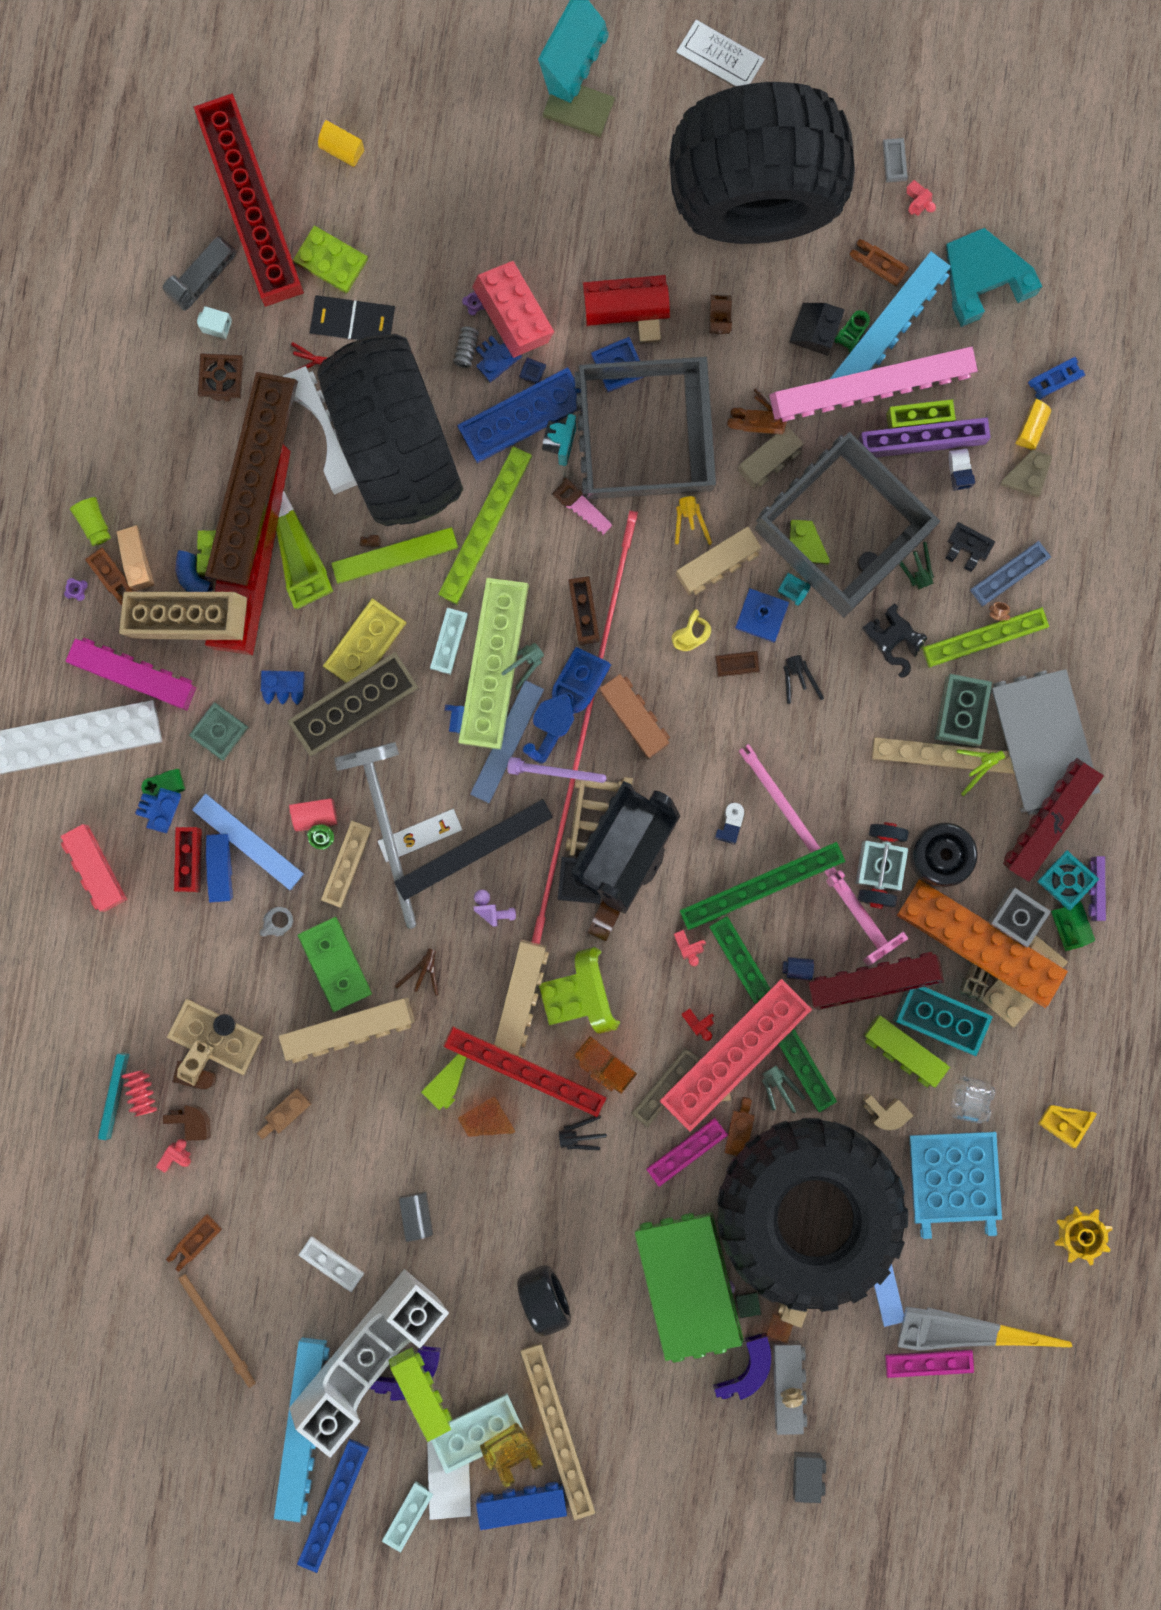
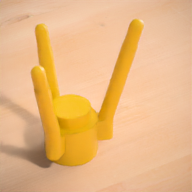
M688 496L679 499L680 506L676 507L675 544H679L681 517L683 514V517H688L691 530L695 529L693 516L697 515L708 544L711 545L712 541L700 512L699 504H696L695 497Z

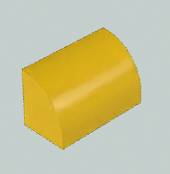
M325 120L318 137V147L355 167L364 152L362 140Z
M1038 399L1033 402L1015 444L1031 451L1036 450L1051 414V408Z

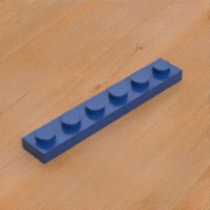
M349 1439L297 1565L315 1573L318 1572L368 1452V1446Z

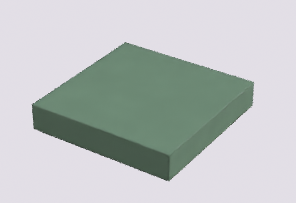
M213 702L189 736L224 761L249 727Z

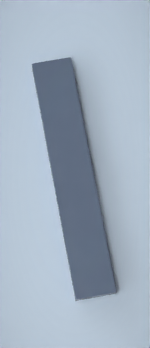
M525 680L506 719L501 750H491L470 795L490 804L508 767V761L513 756L544 692L543 688Z

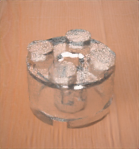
M960 1076L959 1079L962 1081L960 1084H955L951 1098V1107L955 1108V1113H952V1117L981 1124L983 1121L988 1122L991 1116L990 1102L994 1099L995 1088L991 1087L988 1081Z

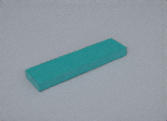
M116 1054L98 1139L106 1141L112 1137L124 1082L121 1076L126 1073L130 1054Z

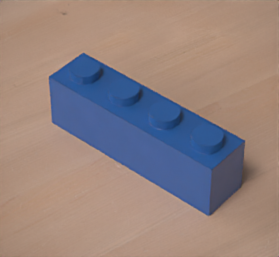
M550 1482L545 1484V1487L536 1488L535 1485L526 1486L520 1491L507 1489L502 1491V1494L496 1495L488 1492L481 1494L476 1501L480 1530L567 1516L563 1484H558V1482Z

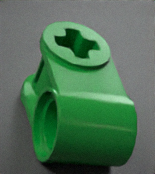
M856 311L840 330L834 343H840L851 353L869 325V315L865 311ZM861 319L865 325L857 326L854 320Z
M180 769L169 770L160 775L145 779L141 785L142 792L157 797L160 788L177 793L184 791L185 786ZM152 784L157 786L156 788H154V793L149 791V789L152 788Z

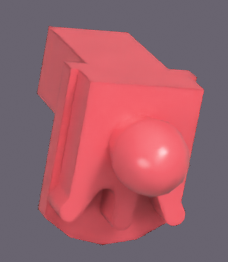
M913 180L907 186V194L914 199L909 206L908 212L912 215L915 213L917 216L924 209L929 213L934 212L936 206L932 202L933 194Z
M684 930L675 933L674 937L683 959L688 958L691 966H697L699 958L696 955L704 951L705 941L701 940L690 945Z
M179 1139L176 1143L173 1142L168 1146L156 1166L159 1170L165 1173L174 1161L183 1167L190 1165L191 1160L189 1156L191 1153L185 1150L187 1145L185 1139Z

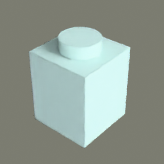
M204 306L203 312L199 313L197 324L202 333L222 339L227 338L232 322L229 313Z

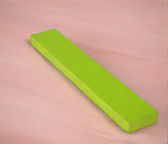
M451 527L332 562L331 564L337 584L455 550L458 549L453 528Z
M1043 607L1011 617L1010 620H1003L925 646L922 650L928 667L931 668L1047 629L1050 626Z

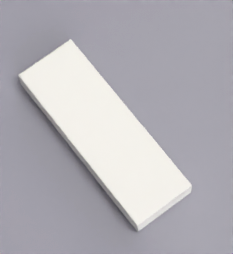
M312 1236L299 1253L301 1258L350 1292L353 1291L364 1275V1272Z

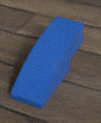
M228 833L206 835L209 903L231 901L233 898L232 866Z

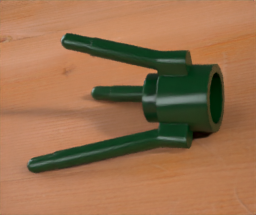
M925 541L923 542L927 570L923 569L917 551H913L919 570L914 573L915 578L903 561L899 564L910 579L912 586L916 585L918 590L934 584L929 551Z

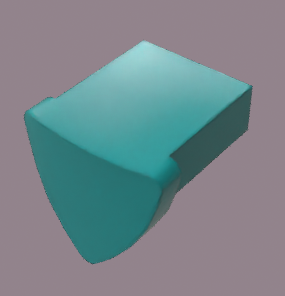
M787 573L777 592L794 601L795 605L799 606L809 592L811 585Z

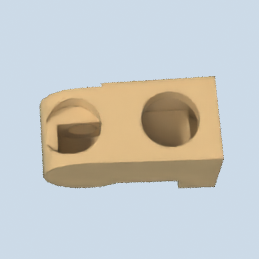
M197 1040L179 1066L177 1078L195 1086L199 1075L212 1054L213 1047Z

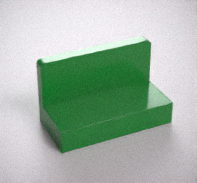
M1081 901L1070 911L1065 907L1051 911L1065 952L1084 947L1095 941Z

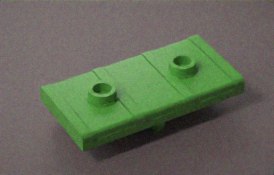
M337 917L297 935L333 1013L372 995Z

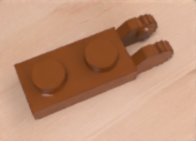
M859 239L856 245L869 254L866 257L852 249L849 253L850 257L897 287L909 267L879 247Z
M739 407L731 409L730 415L734 418H730L727 421V425L731 429L771 434H784L787 421L782 422V418L775 420L773 411L745 410Z
M103 547L85 559L109 593L113 594L121 605L123 603V596L118 593L117 589L123 586L126 592H134L129 587L125 576Z
M206 1214L175 1246L176 1249L166 1260L168 1262L173 1261L181 1252L186 1258L176 1267V1270L180 1272L189 1261L191 1262L213 1240L222 1228Z

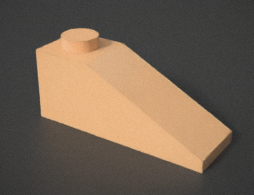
M138 526L117 531L122 564L129 587L134 591L155 586Z

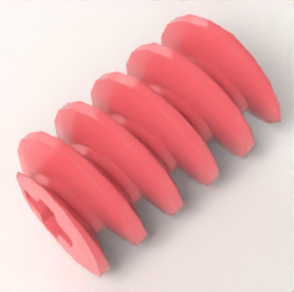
M144 1070L121 1076L123 1079H129L123 1086L130 1088L125 1095L132 1096L127 1101V1104H134V1107L129 1109V1112L136 1113L135 1116L157 1111V1107H150L155 1102V1099L148 1097L154 1092L153 1090L146 1089L152 1085V1082L145 1081V1079L150 1077V1074L143 1073Z

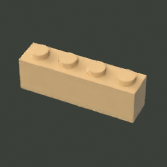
M746 527L678 569L676 576L688 595L693 593L698 595L706 589L705 586L710 582L715 584L724 578L723 574L730 571L733 573L742 567L741 563L748 560V562L756 559L762 547L750 528Z

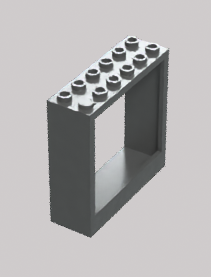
M707 357L579 365V370L575 372L574 382L575 389H579V393H576V409L581 411L577 418L578 431H582L579 439V451L584 453V457H581L580 467L581 473H585V478L582 481V493L587 495V500L709 492L716 486ZM684 375L691 482L594 489L586 381Z
M849 432L845 437L840 435L833 442V446L829 450L826 449L818 457L815 464L811 463L804 470V474L800 479L798 477L794 479L785 493L782 491L774 499L775 502L770 507L767 506L761 511L760 516L756 520L757 525L754 530L845 618L941 521ZM840 456L857 470L910 523L903 533L843 591L772 523Z

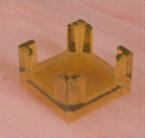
M518 1423L513 1424L480 1445L486 1465L490 1470H493L494 1467L496 1468L501 1483L506 1488L515 1482L510 1470L515 1465L529 1458L534 1470L543 1465L536 1445Z

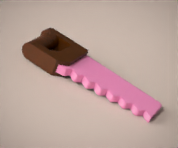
M565 477L563 479L564 482L552 493L553 497L564 507L573 509L574 513L577 512L579 517L582 516L583 520H587L588 524H592L593 528L597 527V531H602V535H604L611 528L612 524ZM569 488L574 491L568 498L561 497Z

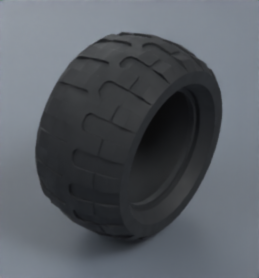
M398 334L366 337L344 345L334 352V355L324 359L317 371L321 390L350 469L374 521L387 527L396 524H412L438 514L447 508V505L457 501L464 489L407 338Z

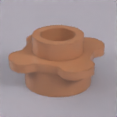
M995 602L989 607V610H991L989 615L995 620H1010L1008 615L1010 607L1007 604Z

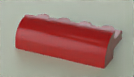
M666 275L583 282L587 326L670 318Z

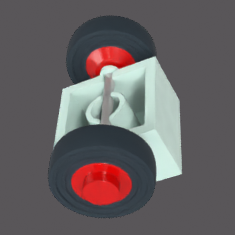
M884 822V825L871 824L869 835L885 842H862L855 884L876 888L860 890L858 894V901L868 903L872 908L883 909V906L896 907L897 896L888 894L884 889L901 891L908 848L894 846L890 842H906L909 832L907 829L896 827L897 824Z

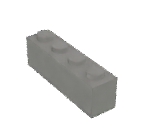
M773 1341L775 1430L777 1435L804 1434L803 1427H807V1414L803 1413V1405L807 1404L806 1391L801 1393L804 1396L802 1404L795 1408L786 1407L782 1403L783 1397L780 1395L781 1392L789 1388L802 1390V1383H806V1371L802 1369V1361H805V1347H801L799 1341Z

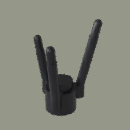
M796 655L785 660L787 666L783 667L787 704L791 703L790 673L792 676L798 675L803 690H806L807 686L802 674L805 672L820 700H823L824 697L802 656Z
M601 1115L588 1118L573 1125L564 1126V1130L559 1131L561 1148L567 1147V1150L599 1151V1146L579 1145L578 1141L606 1138V1133L577 1136V1131L572 1130L600 1119Z

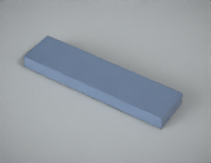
M1037 541L974 586L970 591L983 607L1045 563L1051 556L1041 542Z

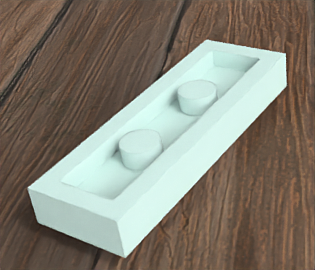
M447 608L430 666L431 670L451 675L468 613Z
M417 1481L414 1482L382 1539L383 1543L400 1553L433 1496V1493L429 1492L427 1487Z

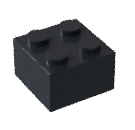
M562 857L558 900L600 904L601 897L578 882L571 873L577 863V858Z

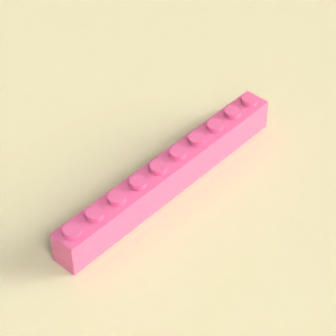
M972 346L777 391L769 394L775 420L782 418V422L794 420V415L802 414V417L815 415L814 411L819 409L824 413L835 410L834 406L840 404L842 408L850 407L857 400H861L862 404L874 401L873 397L879 395L881 399L894 396L893 392L900 391V394L913 392L912 388L919 386L920 390L932 387L934 382L944 385L951 383V379L958 377V381L971 378L970 374L978 372Z

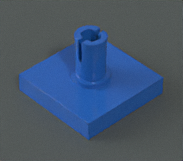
M749 588L735 629L775 643L789 602Z

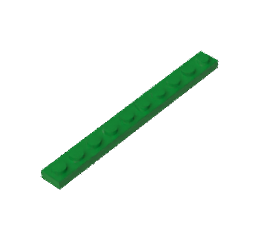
M726 916L709 926L755 1005L770 990V987L730 919ZM793 1029L778 1045L815 1108L820 1113L835 1104L837 1100L797 1032Z

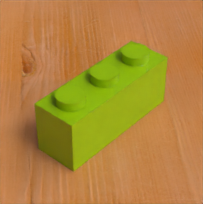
M953 399L892 406L886 413L888 429L953 422L956 420Z

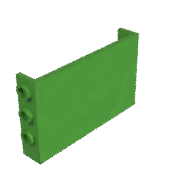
M713 1212L694 1216V1213L682 1215L681 1219L673 1220V1217L660 1220L661 1223L654 1225L652 1222L640 1224V1228L635 1231V1237L665 1361L672 1360L673 1363L685 1360V1357L701 1358L709 1352L722 1354L729 1348L742 1346L744 1342Z

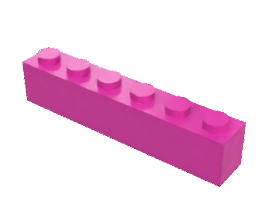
M83 637L82 641L74 639L65 662L183 710H188L196 691V687L191 684L192 680L182 676L176 679L172 677L173 673L162 668L160 672L152 669L154 666L145 661H141L140 664L133 661L134 657L124 653L121 656L114 654V649L102 645V648L94 646L95 642Z

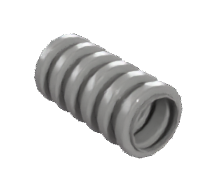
M462 327V333L459 336L460 340H458L459 346L456 348L458 352L455 353L456 358L453 360V363L462 368H469L472 365L470 361H473L472 355L475 352L473 349L476 348L475 343L478 340L479 332L472 327Z

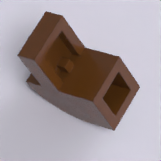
M710 295L709 333L730 334L732 332L731 295Z
M602 900L587 933L607 941L620 912L608 907L604 900Z
M185 1105L184 1113H182V1109L169 1110V1113L163 1115V1124L185 1123V1141L208 1140L211 1138L210 1119L207 1113L197 1105Z

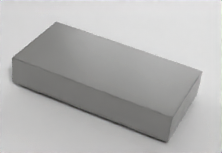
M904 138L883 140L886 183L907 181Z

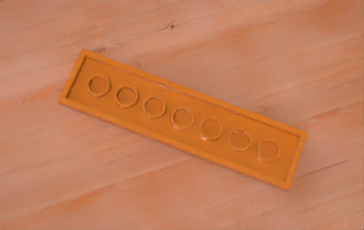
M920 879L897 914L899 918L1044 1008L1048 1007L1068 972L1030 947H1024L990 925L988 921Z

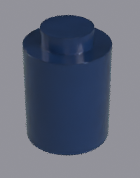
M787 957V961H783L782 974H786L787 979L812 981L814 959Z

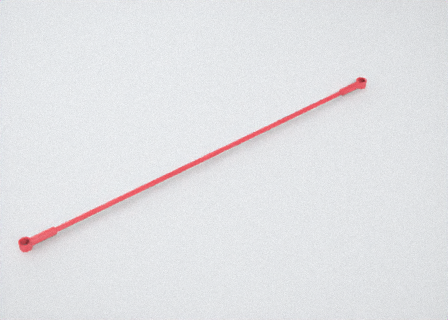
M630 510L622 542V554L598 655L601 659L604 657L626 555L632 541L638 515L636 511ZM594 697L586 707L572 770L578 771ZM570 778L540 914L537 916L531 941L540 944L546 919L544 917L575 784V779Z

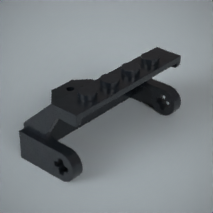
M623 781L616 795L611 798L607 811L600 817L595 832L590 834L588 844L579 853L577 863L571 871L578 882L600 896L608 907L624 914L628 911L641 886L651 882L663 862L664 845L681 817L674 802L666 794L654 790L649 798L650 800L637 793L630 783Z

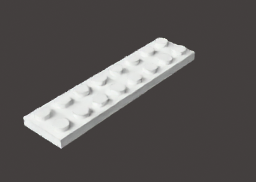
M151 700L1 730L0 775L161 743L162 737L155 701Z

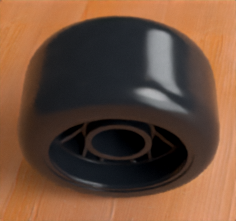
M945 822L923 829L915 837L910 850L911 865L917 876L927 884L935 887H950L965 881L974 871L978 858L977 846L972 836L961 826ZM942 849H947L950 853V858L947 861L943 860L940 856Z
M539 1266L518 1277L517 1289L526 1317L537 1335L541 1337L549 1336L570 1325L571 1312L565 1292L557 1275L550 1266Z

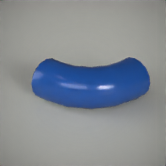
M178 550L175 572L182 588L186 592H212L213 582L202 579L197 573V555Z

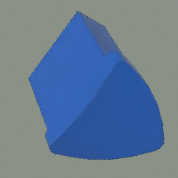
M445 704L444 711L451 712L449 732L460 734L465 706Z

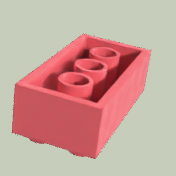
M514 261L477 276L472 288L513 358L549 342L554 334V330Z

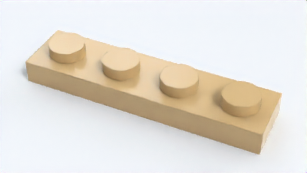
M351 821L321 898L322 901L342 908L372 828Z

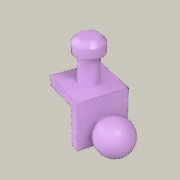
M478 890L475 893L474 900L480 906H474V911L493 927L498 926L497 920L510 919V921L516 919V911L513 907L509 908V910L497 911L496 905H486L490 900V895L486 890Z

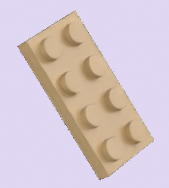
M1037 936L1034 937L1029 945L1031 949L1062 968L1068 963V961ZM999 979L993 982L981 1000L982 1003L1013 1028L1035 1003Z
M186 999L167 1038L189 1049L199 1040L213 1047L209 1059L245 1075L264 1036L236 1023V1028L232 1034L227 1036L218 1035L213 1028V1023L220 1014Z

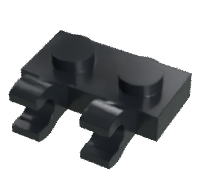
M958 522L947 541L952 544V547L945 559L953 562L961 549L971 554L964 569L972 572L979 559L982 561L987 559L996 541Z

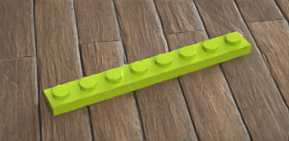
M513 446L438 596L458 605L532 459L531 454Z

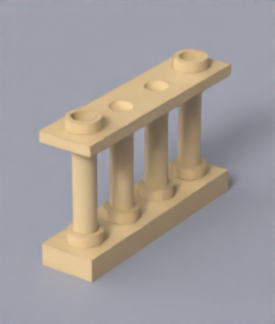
M623 777L621 782L618 781V783L606 781L600 783L575 779L574 787L578 789L571 837L567 838L565 851H568V856H574L575 850L582 851L588 844L577 842L578 829L595 831L598 823L580 821L581 808L607 811L609 803L584 800V787L615 791L617 793L623 781L632 785L633 778Z

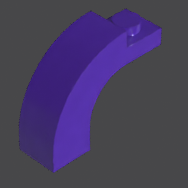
M765 1332L744 1338L749 1353L747 1368L736 1378L713 1384L717 1398L727 1399L734 1396L735 1392H738L740 1400H743L754 1394L763 1385L771 1366V1349Z
M422 1346L418 1348L417 1353L421 1354L425 1363L422 1366L424 1371H429L433 1379L439 1364L441 1348ZM379 1376L369 1388L378 1394H387L390 1391L391 1401L405 1400L395 1378Z

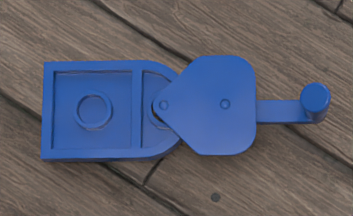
M575 647L553 686L552 698L542 702L533 716L534 725L548 734L538 751L535 750L534 744H526L523 747L525 754L539 764H543L547 760L559 737L564 736L574 721L573 714L584 710L590 704L611 667L608 661Z

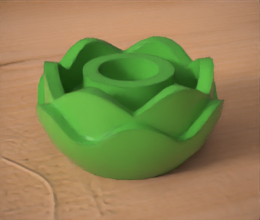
M314 825L308 831V841L316 849H327L334 842V833L326 825Z

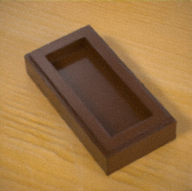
M757 651L715 656L717 677L760 672Z

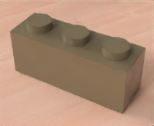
M787 425L784 434H776L744 460L739 465L738 471L753 489L758 485L762 487L770 480L769 476L774 472L778 474L786 467L785 463L789 459L794 461L802 454L800 450L804 444Z

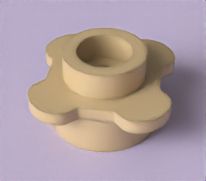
M789 1388L781 1392L780 1395L783 1397L782 1403L788 1408L800 1406L804 1399V1396L801 1395L802 1390Z

